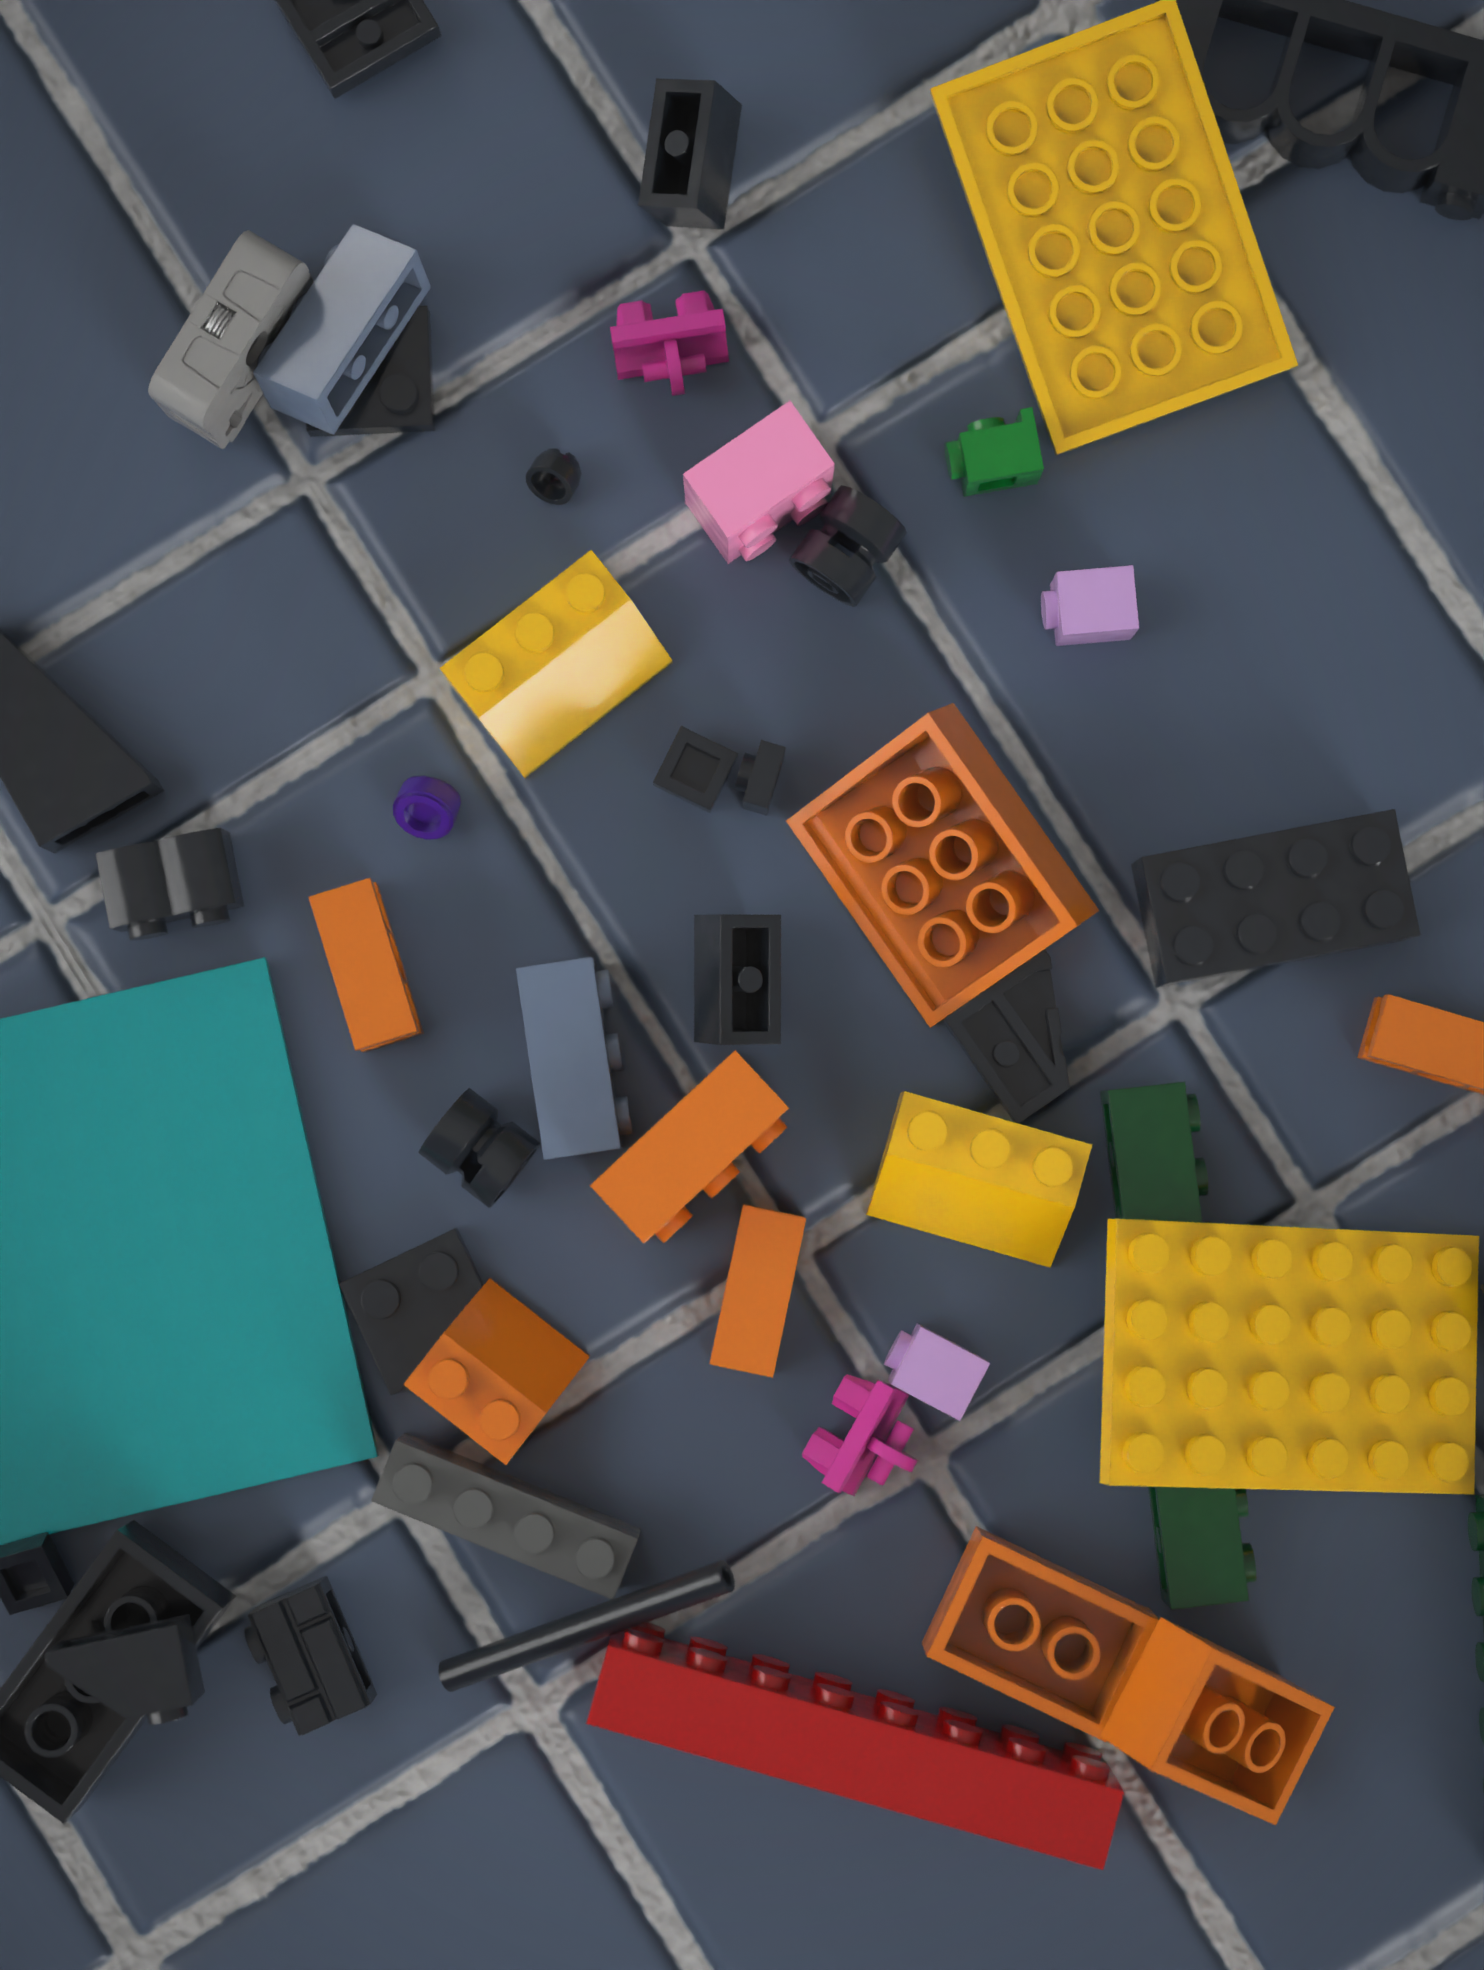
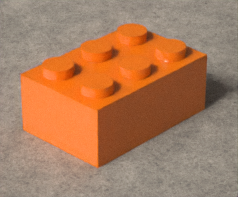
M734 1050L599 1176L590 1187L643 1244L654 1234L664 1244L693 1216L685 1207L692 1198L703 1189L712 1199L740 1173L739 1169L732 1163L738 1155L749 1145L760 1154L788 1128L779 1117L789 1107Z
M976 1526L923 1638L922 1646L927 1657L1106 1742L1100 1735L1159 1618L1151 1609Z
M1160 1617L1100 1737L1149 1770L1276 1825L1335 1707L1283 1676Z

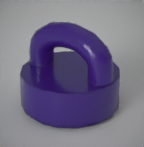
M424 775L412 776L405 780L398 791L393 803V816L397 824L405 832L417 838L427 840L440 839L449 834L461 806V797L450 784L440 779Z

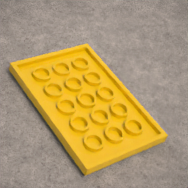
M1160 0L930 88V95L1055 456L1298 366L1176 0Z
M1108 1219L1100 1483L1111 1486L1474 1495L1479 1236Z

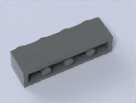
M403 1433L395 1440L371 1499L376 1504L609 1599L615 1598L641 1528L408 1433Z

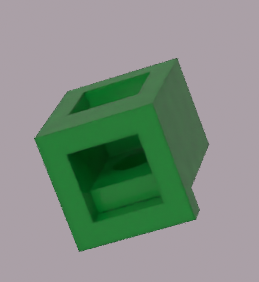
M1033 407L1020 409L1015 423L1005 424L1003 417H991L974 421L967 426L968 431L959 433L957 440L945 442L944 444L950 480L961 479L964 497L1038 484L1044 470Z

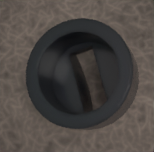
M551 448L536 457L526 473V483L532 493L539 499L550 504L562 505L567 503L573 496L579 485L582 473L579 463L573 454L566 453L564 455L560 453L559 449Z

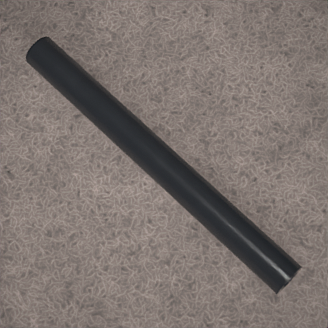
M720 1560L445 1659L440 1662L438 1667L441 1683L447 1691L453 1692L731 1593L735 1588L733 1573L729 1565L724 1560Z

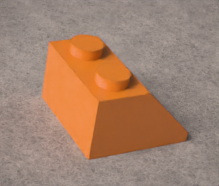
M489 1278L445 1330L403 1385L503 1464L507 1465L590 1358V1355L500 1284Z

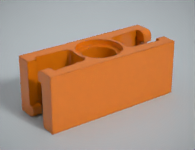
M367 878L309 896L308 898L355 1050H361L364 1053L424 1034L378 883H373L371 878Z
M1390 994L1384 995L1383 998L1374 997L1357 1058L1484 1095V1022Z
M743 1204L710 1365L773 1378L806 1223L804 1216Z

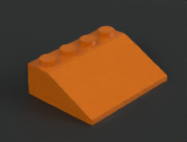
M954 703L928 712L786 820L930 1028L1099 912L1095 903Z

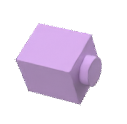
M1133 565L1056 572L1050 583L1051 591H1042L1043 626L1044 629H1054L1056 646L1131 640L1139 629Z
M918 1323L911 1335L902 1330L899 1332L884 1361V1365L893 1369L888 1378L891 1385L959 1421L963 1417L990 1365L985 1358Z

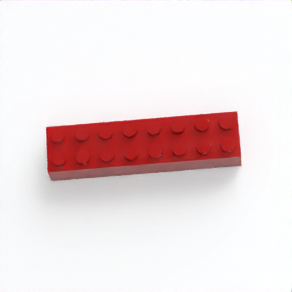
M649 1622L610 1635L586 1722L588 1725L1104 1870L1124 1790L1108 1763L1101 1762L1103 1754L1093 1748L1077 1743L1065 1742L1062 1751L1038 1744L1040 1736L1021 1727L1004 1724L1000 1733L977 1727V1718L975 1716L949 1707H940L938 1715L914 1709V1699L889 1690L878 1689L876 1697H871L851 1691L853 1684L851 1681L830 1673L815 1672L814 1679L811 1680L788 1673L790 1668L788 1663L770 1656L753 1654L751 1662L726 1656L728 1647L710 1639L691 1637L689 1645L664 1638L666 1630Z

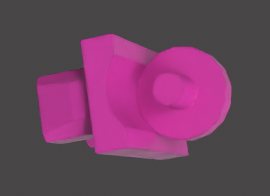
M704 290L685 293L676 299L677 316L653 320L651 305L643 301L620 304L617 309V324L610 327L618 380L644 376V381L650 382L669 378L672 396L685 394L683 376L707 372L706 365L729 362L723 309L715 310L708 293Z
M848 1374L844 1376L833 1396L832 1405L856 1418L845 1440L829 1430L819 1427L812 1434L802 1452V1457L820 1473L825 1475L821 1482L822 1484L837 1493L843 1491L851 1496H855L866 1474L869 1479L884 1486L894 1465L909 1472L913 1471L918 1460L903 1451L914 1429L899 1420L896 1421L910 1396L908 1393L880 1380L873 1383Z

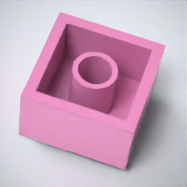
M788 401L683 473L685 503L728 564L741 555L745 561H750L765 552L776 542L777 539L773 533L792 520L798 526L803 525L824 510L828 504L825 497L831 494L835 463L792 402Z

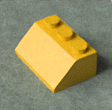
M590 550L440 667V670L517 770L526 778L673 663V661L633 601L595 553Z
M903 1091L898 1099L866 1215L1051 1267L1075 1209L1092 1145Z

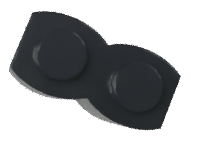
M222 828L201 830L159 841L133 844L96 853L109 927L119 932L128 931L129 939L132 941L168 934L166 923L190 918L193 928L230 921L229 910L244 907L230 832Z

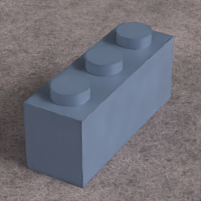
M352 224L340 244L335 245L327 254L323 269L307 293L302 295L297 301L289 320L274 342L268 344L259 356L257 367L253 374L272 409L332 435L335 434L431 288L416 249Z
M593 957L516 968L544 1160L622 1149L621 1135L633 1134L628 1097L615 1096L612 1072L623 1071V1060L618 1033L606 1034L603 1009L614 1007L609 969L597 971L596 961Z

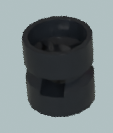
M841 485L819 515L823 528L821 530H809L789 558V561L804 578L834 599L855 607L876 578L872 567L874 563H886L907 532L901 522L876 501L851 487ZM839 543L854 555L850 558L835 548V546Z
M468 1088L437 1123L418 1153L446 1175L457 1171L462 1174L461 1187L488 1208H491L521 1173L541 1143L514 1122L501 1125L497 1121L498 1109L471 1088Z

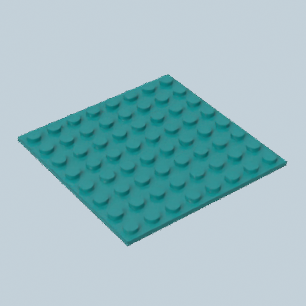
M259 958L0 1019V1545L45 1532L49 1534L378 1457L379 1453L343 1293L339 1285L340 1280L267 958Z

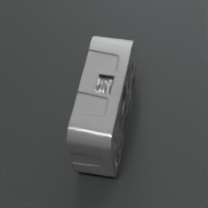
M250 230L243 232L239 236L151 378L148 393L169 418L221 449H225L229 441L231 443L234 441L263 394L253 374L261 352L268 344L274 342L289 320L295 304L301 296L307 293L314 282L309 273L310 270L304 262Z

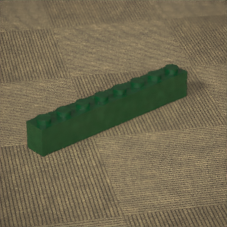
M1185 1082L1101 1091L1100 1097L1115 1219L1211 1223V1221L1202 1222L1199 1196L1208 1195V1175L1203 1157L1194 1158L1191 1134L1192 1132H1199L1201 1126L1200 1110L1196 1095L1186 1094ZM1148 1486L1162 1601L1171 1610L1249 1601L1247 1583L1256 1581V1563L1251 1543H1242L1239 1518L1248 1517L1246 1489Z

